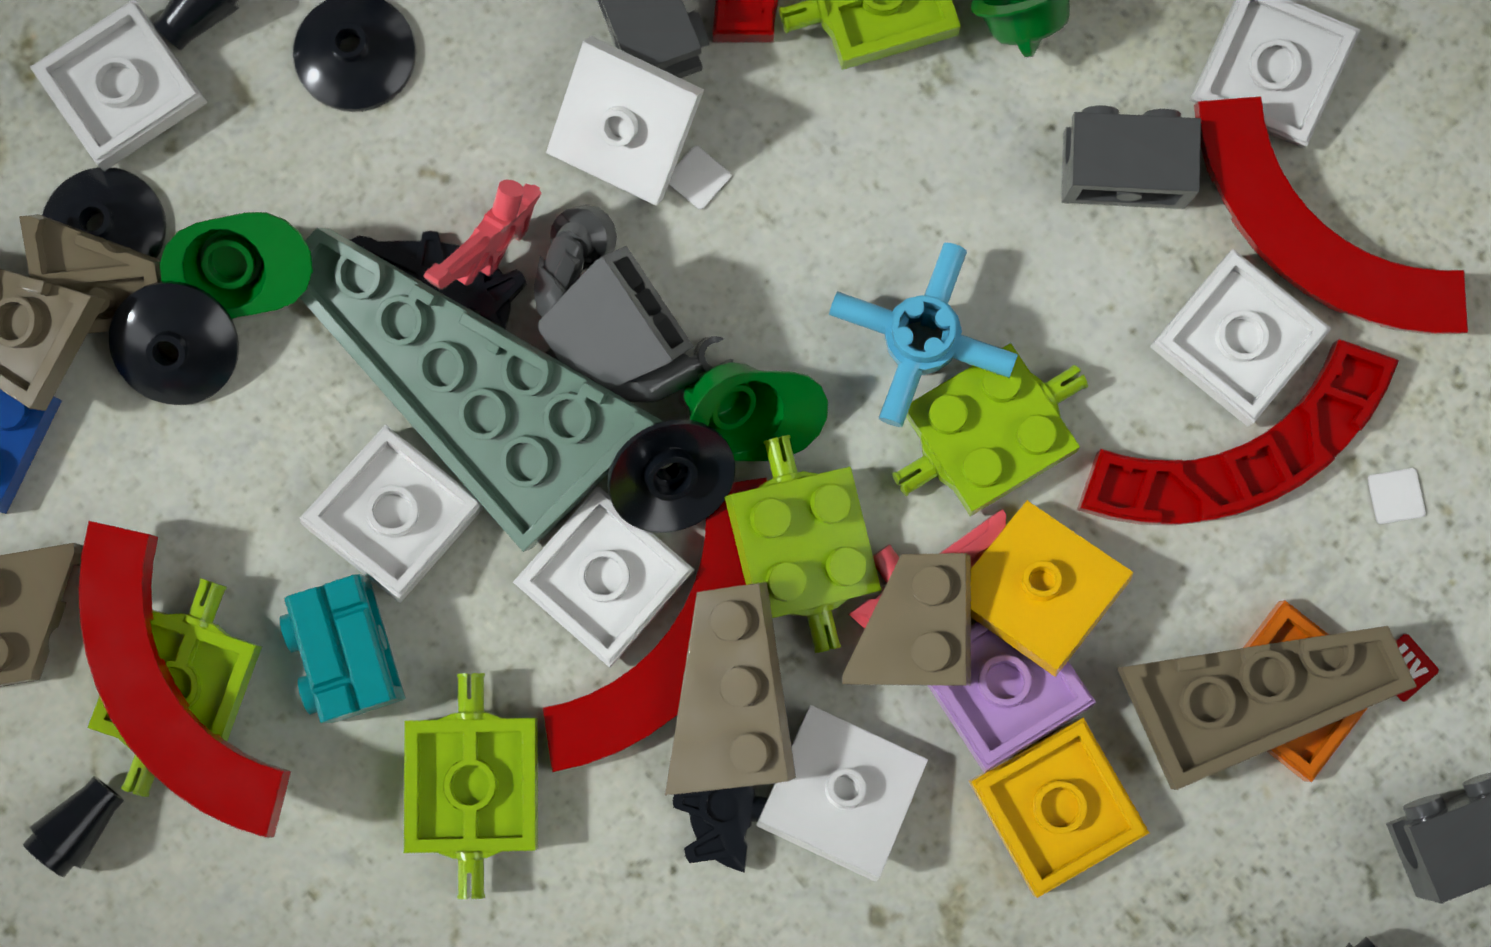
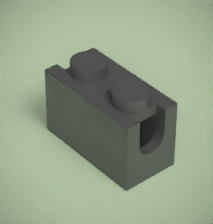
M597 0L616 48L679 78L703 70L698 55L702 54L701 48L709 46L707 33L698 11L694 10L687 13L682 0Z
M1104 105L1090 106L1084 108L1081 112H1074L1072 127H1066L1063 132L1061 203L1185 209L1199 193L1201 118L1181 117V113L1173 109H1154L1145 112L1143 115L1119 114L1117 108Z
M1491 772L1465 781L1462 784L1465 793L1450 799L1443 800L1441 794H1435L1414 800L1403 806L1406 816L1386 823L1416 897L1442 904L1491 884Z

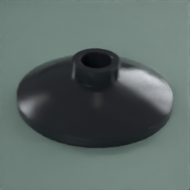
M325 0L311 10L304 18L297 30L293 45L294 66L306 90L324 105L346 112L372 110L392 100L409 81L416 60L415 39L407 20L396 7L385 0ZM352 36L360 38V43L355 50L350 52L340 50V44L345 39Z
M100 167L91 168L71 176L52 193L42 213V216L154 258L159 256L166 235L165 213L156 193L138 176L118 168L110 167L106 171H103ZM98 212L103 213L104 221L102 226L97 230L88 231L86 226L89 219Z
M173 281L157 282L136 290L120 304L109 328V349L112 360L120 375L137 392L160 403L188 405L213 396L228 382L238 361V334L229 313L213 296L198 287L186 283ZM161 341L171 342L178 349L179 357L174 360L165 358L158 350V343Z
M678 419L654 424L631 437L616 454L608 474L607 486L611 502L623 520L644 531L667 533L692 527L712 515L725 501V496H728L735 478L734 455L724 437L714 428L704 423ZM673 463L671 466L661 469L665 465Z

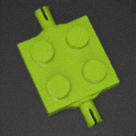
M806 0L786 7H779L782 24L784 23L783 28L786 34L821 23L822 28L832 39L842 70L958 36L961 28L952 0Z
M1012 343L1001 348L1018 354ZM1018 354L1010 378L972 365L913 400L906 418L920 438L923 456L899 471L892 473L896 484H901V492L908 496L912 491L937 477L939 481L954 491L971 517L1077 453L1080 446L1061 419L1058 404L1082 389L1088 388V382L1084 374L1078 377L1081 372L1080 368L1074 364L1066 371L1043 383L1040 378L1030 372Z
M790 435L763 441L773 478L767 480L756 489L725 496L745 583L748 585L767 582L772 618L784 615L807 616L815 653L840 648L842 646L839 643L832 609L838 608L850 598L881 591L851 466L820 474L805 471L798 472L790 443Z
M200 578L189 613L166 614L153 609L154 620L150 621L160 659L165 660L175 684L190 705L189 709L211 732L218 734L228 741L262 646L230 636L219 625L213 623L227 587ZM99 696L87 728L118 738L128 747L110 719ZM134 755L121 789L126 792H133L132 794L149 797V791L155 776L136 755Z
M485 673L457 674L458 713H452L438 720L404 721V853H439L452 859H458L457 899L467 900L470 897L471 899L485 898L484 858L502 851H536L538 849V718H502L492 713L484 712Z

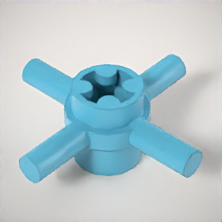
M944 243L925 294L904 300L893 311L838 291L834 297L829 315L885 334L888 353L898 364L879 415V420L895 427H903L921 375L939 371L949 364L952 359L1010 378L1018 354L961 335L962 329L959 317L948 304L967 254V250L959 245ZM921 321V326H927L933 330L938 327L942 332L941 340L936 337L929 338L925 342L924 350L916 349L911 346L913 332L908 328L909 324Z

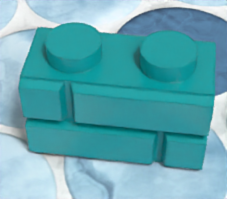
M355 574L319 587L288 595L284 598L288 614L280 616V628L291 653L300 652L306 675L298 678V689L304 708L309 715L318 713L320 723H334L406 699L369 578L361 574Z

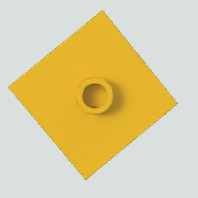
M1027 500L971 568V618L1056 677L1129 584L1133 571Z
M1077 718L1023 749L985 774L983 772L969 780L971 787L1032 895L1036 898L1150 833L1084 718Z

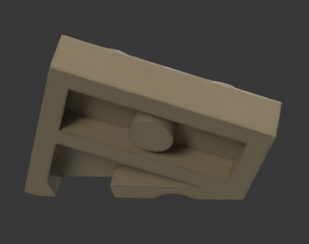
M69 543L0 555V687L40 680L50 652L49 638L52 632L59 627L67 604L61 600L74 564L79 566L81 564L83 545Z
M966 553L901 554L842 674V684L971 686V555Z

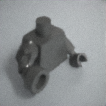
M591 205L567 209L556 217L551 226V246L545 259L540 255L534 284L536 308L538 314L542 317L538 322V330L550 346V349L544 353L629 402L660 401L697 382L699 373H706L714 368L706 362L705 351L709 345L718 343L724 338L718 336L704 338L696 345L693 356L689 357L684 354L694 346L627 246L615 250L617 234L615 225L609 215L599 207ZM587 269L580 277L582 270ZM733 359L726 360L721 364L733 362Z

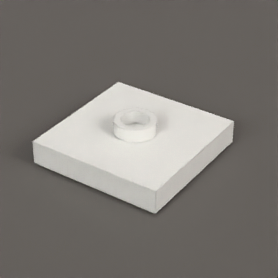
M131 0L30 66L96 165L103 171H106L208 103L136 0Z
M1234 0L1189 101L1197 103L1198 101L1261 96L1264 121L1268 134L1299 147H1307L1361 29L1290 0Z
M590 36L582 43L546 153L657 206L664 198L704 89Z
M1232 249L1151 344L1150 348L1248 427L1258 419L1332 328Z
M384 425L299 519L305 528L397 602L401 603L483 510V506L470 491L391 428Z
M598 486L513 583L611 668L695 570L652 532L638 529L623 520L615 510L610 496Z
M810 705L791 746L796 778L789 782L774 784L756 826L876 882L882 874L928 759Z

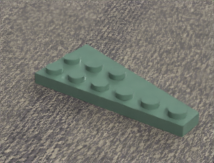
M316 228L305 240L311 251L313 273L307 290L299 298L523 552L532 549L609 474L616 454L631 437L649 426L662 422V420L335 231L329 228Z

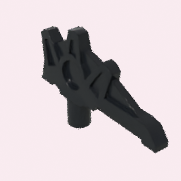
M436 231L423 232L421 241H377L360 235L350 239L355 244L506 330L511 302L527 285L524 275L519 270L515 269L503 274L497 268L490 276L480 271L474 281L468 286L458 280H454L442 290L425 279V271L435 263L440 265L460 246L442 243L439 233Z
M752 786L674 794L672 799L673 808L689 813L691 826L697 839L684 848L685 857L688 862L696 863L716 860L726 867L745 873L748 844L745 841L747 829L752 826V822H758L768 797L755 796V790Z

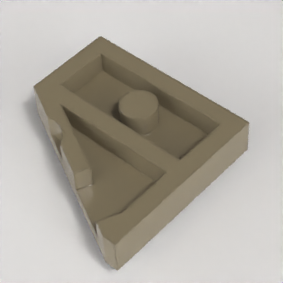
M39 214L19 216L28 271L31 278L106 299L88 334L108 332L116 310L129 295L146 285L162 282L160 272L161 260Z

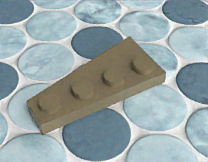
M1389 626L1117 668L1170 788L1174 790L1183 788L1417 687Z

